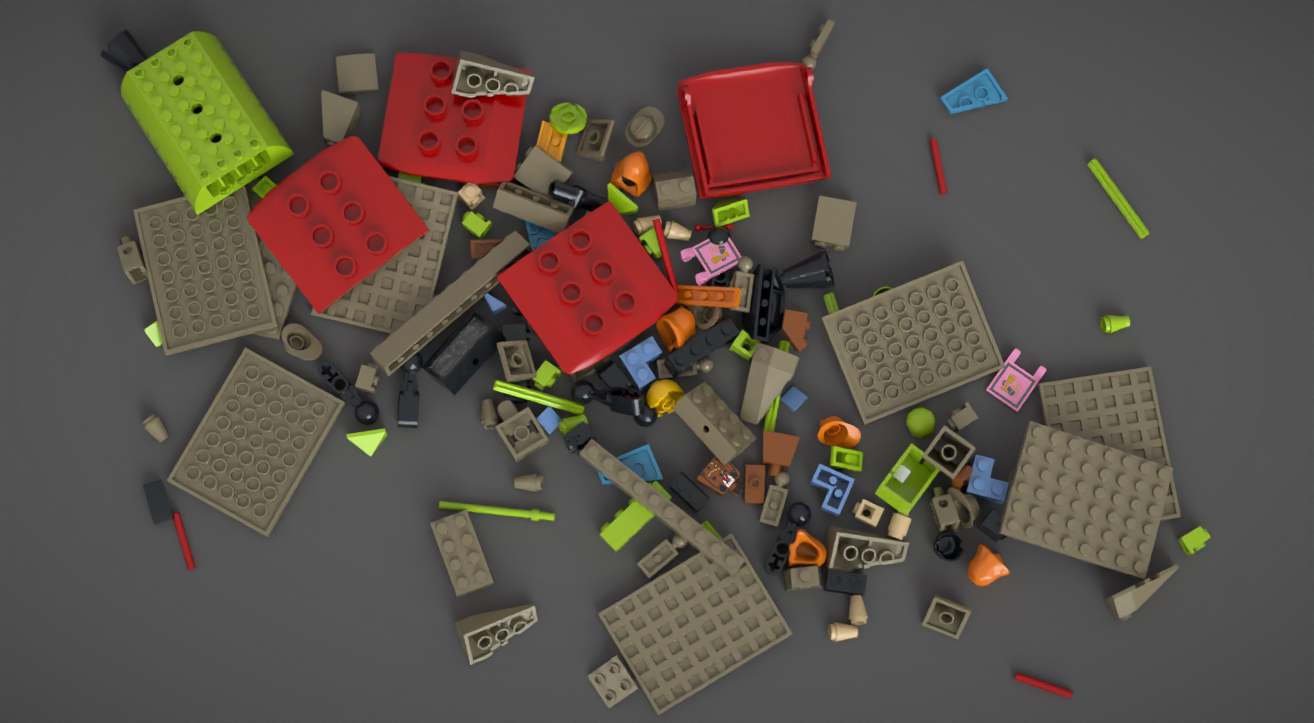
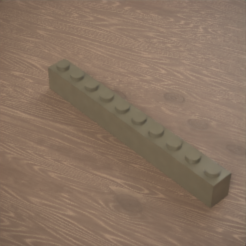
M516 230L512 234L507 235L499 245L493 247L486 256L477 260L473 267L463 272L454 283H450L441 294L436 295L429 304L419 309L416 315L410 320L405 321L396 332L391 333L384 342L377 345L370 353L374 362L390 376L499 283L496 278L532 252L530 244Z
M593 439L580 452V458L732 578L744 564L745 559Z

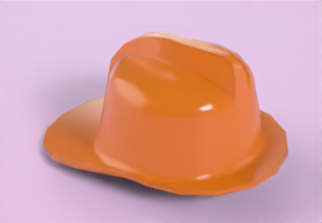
M837 416L820 420L818 440L821 443L846 449L853 448L859 443L861 433L857 427L844 422Z

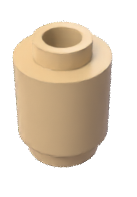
M899 511L898 513H893L887 529L889 531L888 536L898 540H902L904 536L906 537L912 520L908 518L909 514L905 516Z

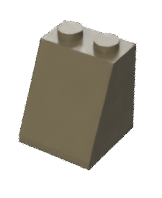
M322 90L323 138L327 146L330 147L349 136H353L362 111L358 102Z
M689 168L652 174L658 211L695 206L696 189L694 177Z
M944 425L928 446L922 458L954 480L976 447Z

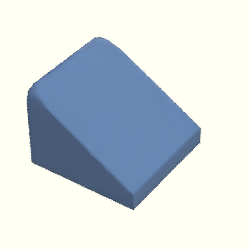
M488 293L485 294V300L494 315L507 309L506 304Z
M792 386L780 400L794 413L808 397Z
M550 406L536 418L539 425L549 435L558 427V423L561 422V418Z

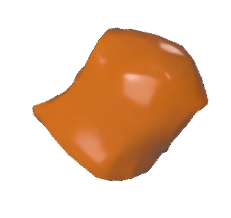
M641 151L632 152L618 161L612 172L610 183L616 188H622L625 193L639 197L649 187L653 178L644 153ZM622 177L634 181L636 185L627 186L622 181Z
M682 306L662 316L656 322L657 331L669 352H672L674 348L680 349L691 336L696 335L695 317L692 312Z
M798 529L795 542L789 545L788 567L821 566L827 557L826 547L818 539L812 537L805 529Z
M986 544L978 546L977 552L967 568L968 578L977 586H987L997 578L1010 573L1002 561V556L999 553H993Z

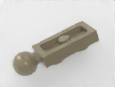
M828 19L826 24L822 23L817 32L820 34L817 40H812L808 48L811 50L810 54L805 56L801 63L811 67L812 70L815 68L816 59L834 29L835 22Z
M743 256L738 260V267L741 271L734 272L732 287L742 289L739 308L729 309L748 313L754 281V274H749L748 271L753 267V261L750 257Z
M703 357L689 370L676 378L697 376V370L705 373L709 372L713 368V362L710 358ZM666 359L657 360L659 380L674 379L664 365Z
M780 471L778 476H774L776 486L771 484L769 486L759 520L760 523L778 528L788 490L783 488L790 479L787 472Z
M676 533L671 543L667 539L640 560L637 565L650 579L679 555L676 548H683L688 542Z

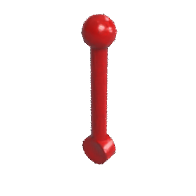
M729 223L727 225H723L720 227H724L727 230L732 231L734 229V224ZM696 224V225H695V230H696V231H701L702 229H713V228H715V225H710V226H701L700 224Z

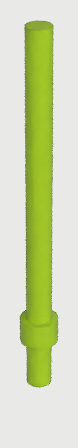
M447 501L439 502L440 509L458 511L467 509L468 512L531 518L533 521H539V519L555 520V513L540 512L539 509H532L531 511Z

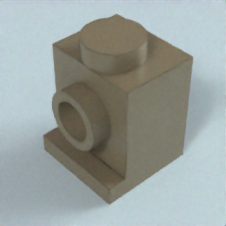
M367 363V366L361 365L355 384L357 390L376 394L374 385L377 386L380 379L378 366Z
M968 402L962 406L963 410L959 407L951 413L952 417L946 421L950 429H955L957 433L978 419V416Z

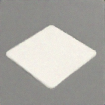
M901 464L893 474V477L903 483L911 471Z

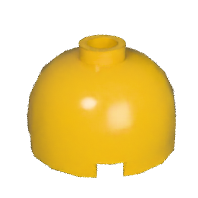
M657 380L651 384L646 394V403L650 408L655 407L658 417L663 416L661 413L666 411L668 414L674 411L673 407L681 400L685 393L672 380Z

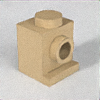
M467 183L458 192L459 199L471 211L485 199L482 190L476 184Z
M865 499L861 503L857 502L853 509L855 519L873 528L877 526L884 511V508ZM864 510H868L870 512L869 517H865L863 515Z

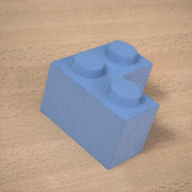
M651 336L619 356L620 362L639 391L644 390L656 381L648 365L662 357V351Z
M980 455L973 457L971 463L973 472L964 494H971L975 498L1002 504L1005 501L1009 483L990 478L995 459Z
M819 463L810 484L827 491L820 510L838 517L855 479Z

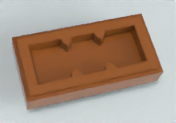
M504 239L469 240L470 259L483 258Z
M745 465V504H764L765 465Z
M967 465L957 474L955 479L951 481L952 487L963 493L973 468Z

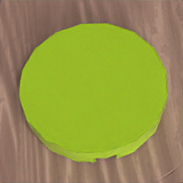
M565 102L552 108L549 122L557 132L574 134L580 132L586 126L587 113L580 105H570V103Z

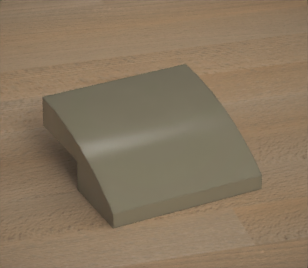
M375 53L335 57L338 94L378 91Z

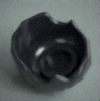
M944 531L939 533L933 542L934 552L941 560L949 562L958 560L964 552L961 545L962 540L954 532Z

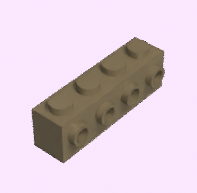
M502 182L498 188L493 208L503 213L529 221L536 226L547 228L554 233H560L569 227L575 208L510 182Z

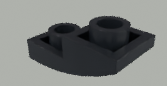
M159 480L143 485L154 525L173 520L163 481Z

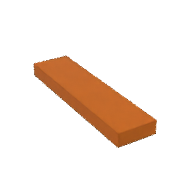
M677 285L679 293H677V301L674 305L739 308L742 290L740 288Z

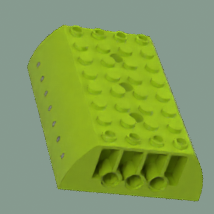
M192 31L132 68L124 76L121 85L122 99L197 215L294 155V152L221 42L210 33ZM196 107L203 108L199 114L193 113ZM219 135L222 137L218 143L212 142L215 136Z

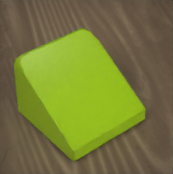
M155 321L145 328L144 331L154 345L159 347L162 344L158 321Z

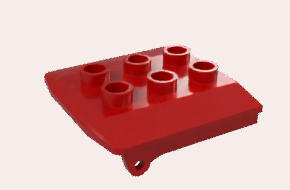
M396 53L378 154L379 164L382 167L412 176L472 184H502V182H511L514 179L527 94L508 96L506 94H498L491 97L481 95L474 98L452 94L451 89L458 58L431 54ZM513 67V68H516V69H518V70H521V71H524V72H526V73L531 74V71H530V70Z
M771 62L706 72L678 83L676 91L699 199L794 186L832 177L812 89L814 76L811 67H807L803 63Z
M349 136L321 151L272 188L247 216L250 225L318 314L324 313L331 304L421 236L427 235L429 231L428 227L357 136Z
M610 201L587 214L496 277L552 355L557 366L566 374H574L600 362L654 325L677 301V293Z

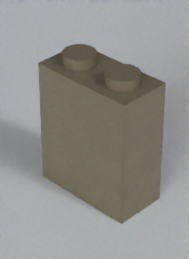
M530 147L525 154L527 157L523 163L520 162L516 166L514 178L532 191L555 200L556 198L548 195L550 183L555 179L567 184L574 172L541 147Z
M819 195L810 244H814L817 248L833 247V250L839 252L848 250L857 202Z

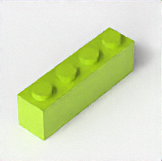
M657 481L653 484L651 482L648 483L667 499L672 500V497ZM634 499L628 502L630 505L625 510L620 509L614 515L616 519L611 524L607 522L600 529V537L615 553L654 517L653 514Z

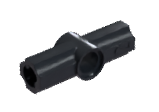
M554 179L548 187L549 196L565 201V203L577 209L584 208L594 211L605 204L603 197L590 193L583 187L575 184L571 186Z

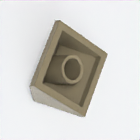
M587 119L576 155L604 163L615 129V121Z
M527 340L496 343L508 383L514 384L537 377Z
M934 595L931 598L922 626L959 639L972 609Z

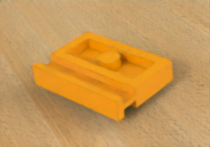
M542 121L536 146L541 147L558 161L562 162L568 134L557 132L550 123Z

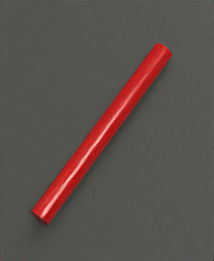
M660 218L652 220L668 282L674 291L679 293Z

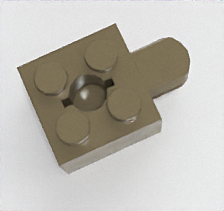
M505 400L499 404L498 414L503 422L495 428L516 463L549 443V439L529 407L519 412L515 404L510 400Z

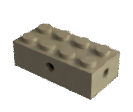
M705 381L685 394L673 407V410L724 466L741 454L756 439L751 430L740 421L738 416L730 410L726 403L719 398Z
M467 509L430 523L458 598L495 585Z

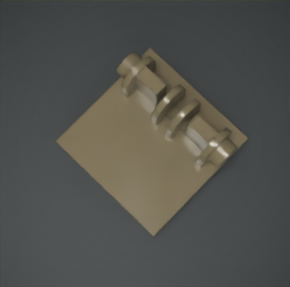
M617 655L588 675L589 680L608 709L638 690L637 684Z

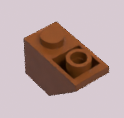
M785 309L781 332L794 350L801 354L802 348L806 349L808 338L804 337L805 330H809L811 319H807L808 313Z

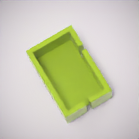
M912 443L874 493L905 516L908 515L940 471L926 460L923 464H920L919 462L924 452ZM901 464L911 471L903 483L893 477V474Z

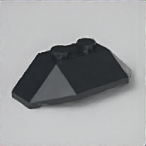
M758 264L753 272L754 281L750 310L748 313L743 312L742 324L751 339L767 343L770 342L771 338L782 327L785 289L777 274V268L764 264Z

